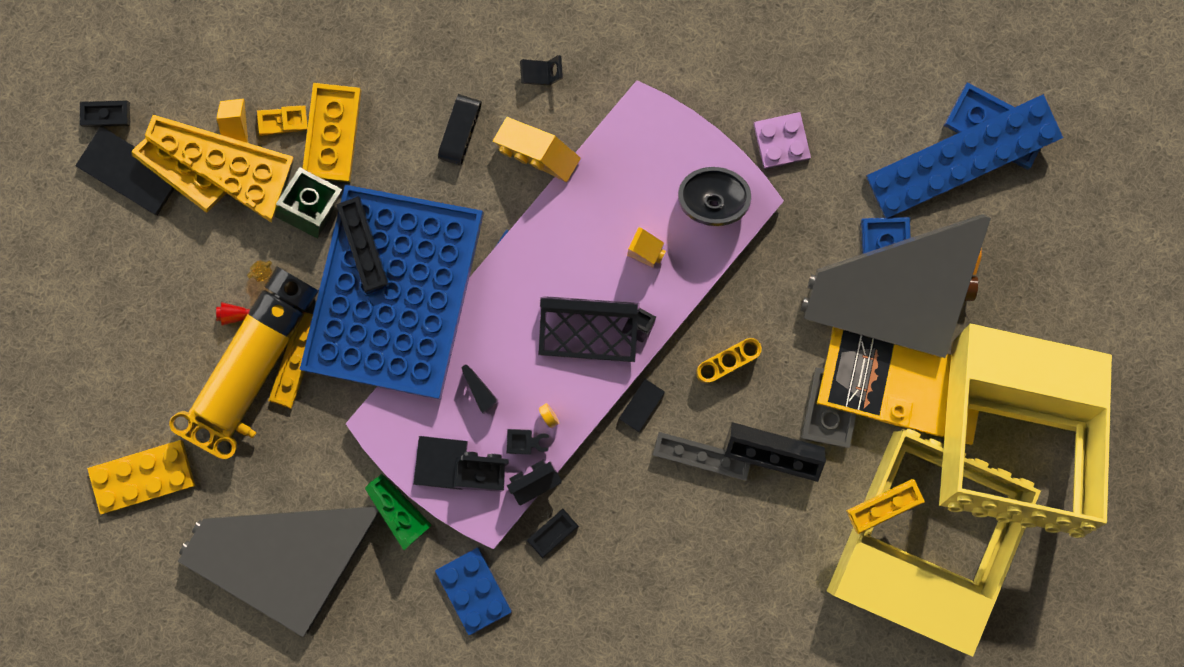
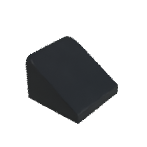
M641 308L638 314L637 340L644 342L656 316ZM628 318L622 330L624 334L632 329L633 318Z

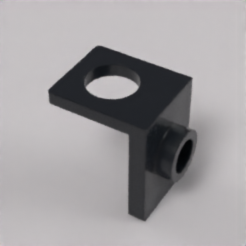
M557 55L548 61L520 60L521 83L547 86L563 79L561 55ZM556 64V66H557V72H556V75L554 76V74H553V67H554V65Z

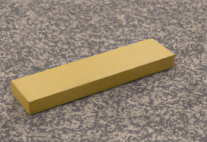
M304 312V317L290 338L268 401L291 409L293 408L305 371L300 370L313 314Z

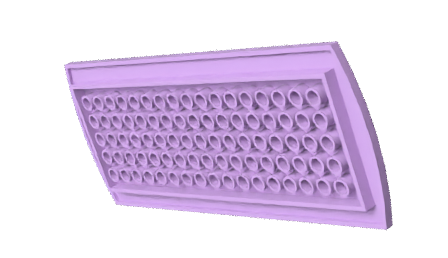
M636 81L575 152L581 159L567 183L554 177L469 277L441 400L376 387L346 423L364 451L406 495L437 519L463 535L492 549L498 545L536 499L534 498L520 506L513 493L511 494L506 486L511 483L509 478L521 471L524 475L532 472L531 466L543 459L545 463L551 461L558 473L784 202L763 172L723 132L694 110L640 81ZM721 167L739 174L750 187L751 204L749 210L741 219L729 225L708 226L698 223L689 218L680 207L678 191L681 182L687 175L701 168ZM638 227L664 242L662 247L666 251L660 264L655 262L653 268L627 256L628 248ZM543 296L640 303L641 309L656 316L644 342L637 340L635 362L538 355L541 317L540 298ZM547 312L546 322L554 329L563 320L557 313ZM561 313L565 318L569 315L567 313ZM574 314L568 319V322L576 331L586 323L580 314ZM586 315V316H587V318L590 320L594 315ZM597 316L592 321L600 332L604 331L611 324L604 316ZM610 317V318H611L613 321H615L618 317ZM622 317L616 323V325L621 329V331L623 330L628 318ZM565 323L555 331L563 342L574 334ZM589 324L579 332L588 344L598 336ZM613 326L603 334L612 346L622 338ZM547 328L545 336L550 332ZM551 334L545 339L544 350L555 351L561 344ZM577 336L573 337L566 344L572 352H579L585 347ZM598 338L590 345L596 354H603L609 349L601 338ZM623 339L614 349L621 356H630L631 346ZM562 347L559 351H566V350H565L564 347ZM586 349V350H585L584 352H582V353H591V352H590L588 349ZM610 351V352L607 353L606 355H615V354H614L612 351ZM465 364L472 368L499 400L485 414H482L462 372L461 367ZM546 403L549 404L559 420V424L553 428L546 424L539 412V407ZM507 429L532 430V437L542 433L548 434L549 438L540 439L539 445L543 448H549V451L540 452L532 447L531 454H506ZM419 436L468 441L467 452H477L478 456L487 457V454H500L502 458L509 459V464L505 466L504 491L459 490L413 485Z

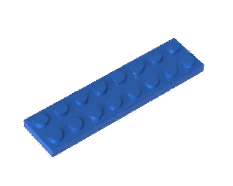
M1043 94L868 174L866 178L884 217L887 219L1058 141L1063 136Z

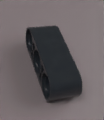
M461 94L457 95L439 148L438 159L462 165L464 160L462 156L466 154L471 139L469 135L473 133L478 118L476 114L481 109L482 101Z

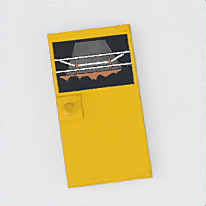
M833 327L817 404L944 438L951 355L947 354L946 358ZM968 408L965 444H973L979 414L978 410Z

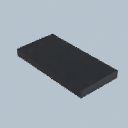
M100 126L75 166L158 216L175 188L132 156L131 151L135 146Z

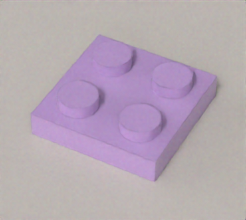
M800 112L753 123L764 169L811 158Z

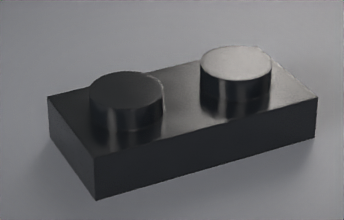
M127 100L80 102V126H130V102Z

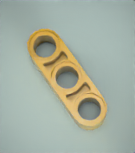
M748 338L709 358L697 367L696 376L698 380L702 383L713 382L756 359L761 353V344L754 338ZM746 343L754 345L756 350L753 356H748L744 353L743 348ZM729 354L734 358V365L732 367L724 366L722 362L724 355ZM703 366H710L713 369L712 378L706 379L701 375Z

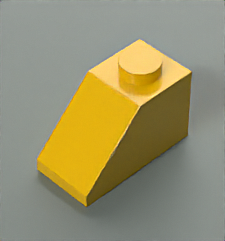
M638 227L628 248L627 256L653 268L655 262L660 264L666 252L662 249L664 242Z

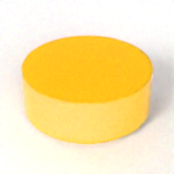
M548 403L539 407L542 418L550 428L559 424L556 414Z

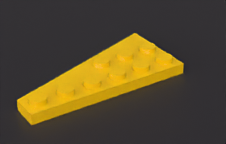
M152 116L145 133L146 140L272 223L276 203L282 195L293 163L292 156L160 116Z

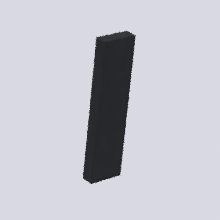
M357 196L336 204L365 293L369 294L390 286L361 198Z

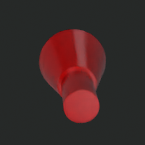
M221 302V307H216V321H221V326L243 321L250 309Z

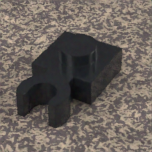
M507 429L506 454H531L532 447L540 452H547L549 448L541 447L539 441L542 438H549V435L542 433L532 437V430Z

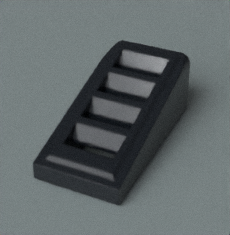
M465 364L461 367L462 372L482 414H485L499 400L472 368Z

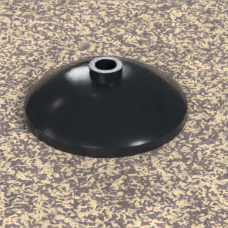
M706 167L695 170L684 178L679 187L678 201L683 212L692 220L708 226H724L738 221L747 213L751 204V190L747 182L739 174L721 167Z

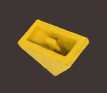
M244 99L220 101L216 118L220 134L248 143Z

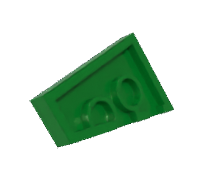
M380 474L365 487L368 495L403 550H406L432 526L383 474Z

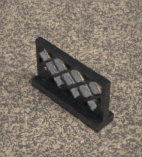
M549 296L540 298L541 317L538 355L635 362L640 303ZM547 312L557 313L563 320L554 329L546 322ZM561 313H567L569 315L565 318ZM574 314H580L586 321L577 331L568 322V319ZM586 315L594 316L589 320ZM597 316H604L611 323L602 332L592 323ZM610 317L618 318L615 321H613ZM622 317L633 318L632 329L626 334L616 325ZM563 323L574 333L565 342L555 332ZM588 324L598 335L589 344L579 334ZM612 326L622 336L613 346L603 336ZM547 328L550 332L545 336ZM630 333H632L631 341L627 338ZM551 334L561 344L555 351L544 350L545 339ZM575 336L585 346L579 352H572L566 345ZM598 338H601L609 347L603 354H596L590 347ZM623 339L631 346L630 356H621L614 349ZM562 347H564L566 351H559V350H560ZM586 349H588L591 353H582V352H584ZM610 351H612L615 355H606V354L609 353Z

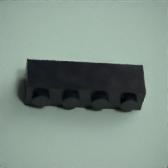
M734 422L731 423L725 440L724 457L816 482L819 481L826 463L825 447Z

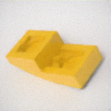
M286 106L274 110H257L259 136L299 132L308 128L305 106Z

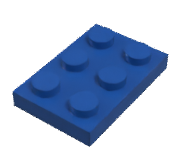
M479 547L435 570L468 635L512 612Z

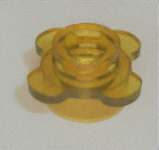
M261 260L255 262L250 267L251 271L247 274V277H254L257 282L265 280L272 273L270 268L272 262L270 260L267 262Z

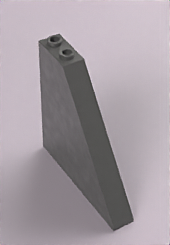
M981 214L817 269L815 275L811 274L807 288L811 289L809 297H804L800 311L804 312V319L946 358L991 218Z
M376 506L206 518L202 521L199 520L192 530L194 535L190 542L186 541L180 549L179 554L181 557L178 562L304 637L309 633L380 512Z

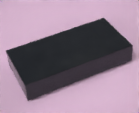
M644 379L619 419L639 432L665 391Z
M562 508L528 538L527 542L543 559L579 526Z

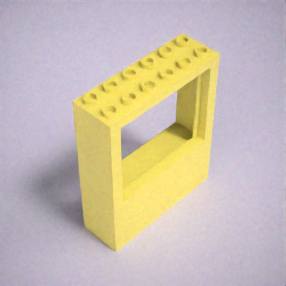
M969 324L954 339L951 348L939 506L948 507V510L952 512H971L976 517H995L1000 522L1014 521L1021 523L1023 527L1045 528V531L1051 533L1065 532L1074 538H1083L1085 535L1107 524L1112 355ZM968 408L1075 431L1073 512L962 489Z
M911 429L893 431L865 501L890 490L905 452L942 467L944 450L942 447L944 444L934 439L923 440L920 438V433ZM964 456L963 477L1008 496V499L1036 504L1041 491L1034 488L1035 483L1023 478H1011L1012 473L1000 468L990 469L988 468L989 463L977 458L967 459ZM1014 521L997 522L974 581L871 537L874 527L860 534H857L853 527L827 592L973 657L1026 527Z

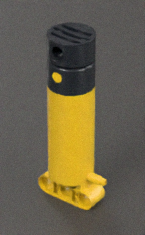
M276 266L264 286L272 291V293L266 290L261 291L189 412L180 411L169 422L171 431L221 459L232 457L237 449V442L232 437L235 430L250 438H254L256 435V431L243 424L241 420L304 317V312L299 310L298 307L307 311L319 292L316 288ZM295 282L298 285L299 290L296 295L290 296L286 293L285 286L287 283ZM177 417H185L188 420V427L186 429H180L176 426L175 421ZM198 430H208L210 439L201 441L197 436ZM222 441L231 443V452H221L219 443Z

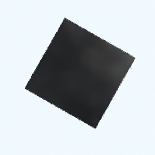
M419 436L413 485L463 490L461 488H454L455 459L463 455V452H467L468 441Z

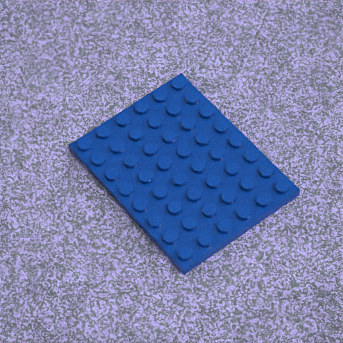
M345 185L341 202L357 196L361 198L390 286L369 294L365 293L338 211L300 370L441 400L484 212L477 209Z

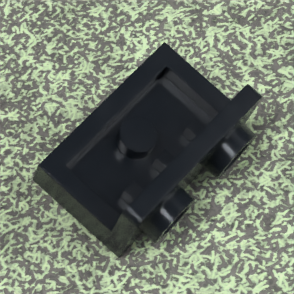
M463 452V455L455 459L454 488L504 491L505 466L509 464V459L502 458L500 454H487V457L478 456L477 452Z
M543 459L531 466L532 472L524 475L521 471L509 478L511 483L506 486L510 493H513L520 506L562 483L551 461L545 463Z

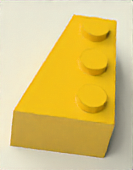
M506 117L493 139V142L500 147L498 151L509 158L513 155L518 161L524 164L528 163L538 170L544 171L566 183L581 159L555 135Z

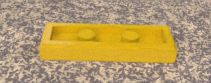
M911 479L846 510L855 532L860 534L925 501L915 480Z

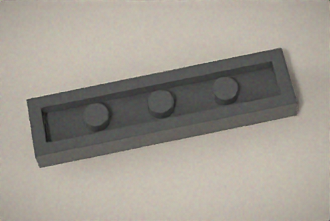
M658 432L653 455L745 481L747 480L751 465L750 463L724 457V449Z

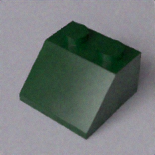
M299 167L276 203L275 217L318 239L332 215L342 189Z

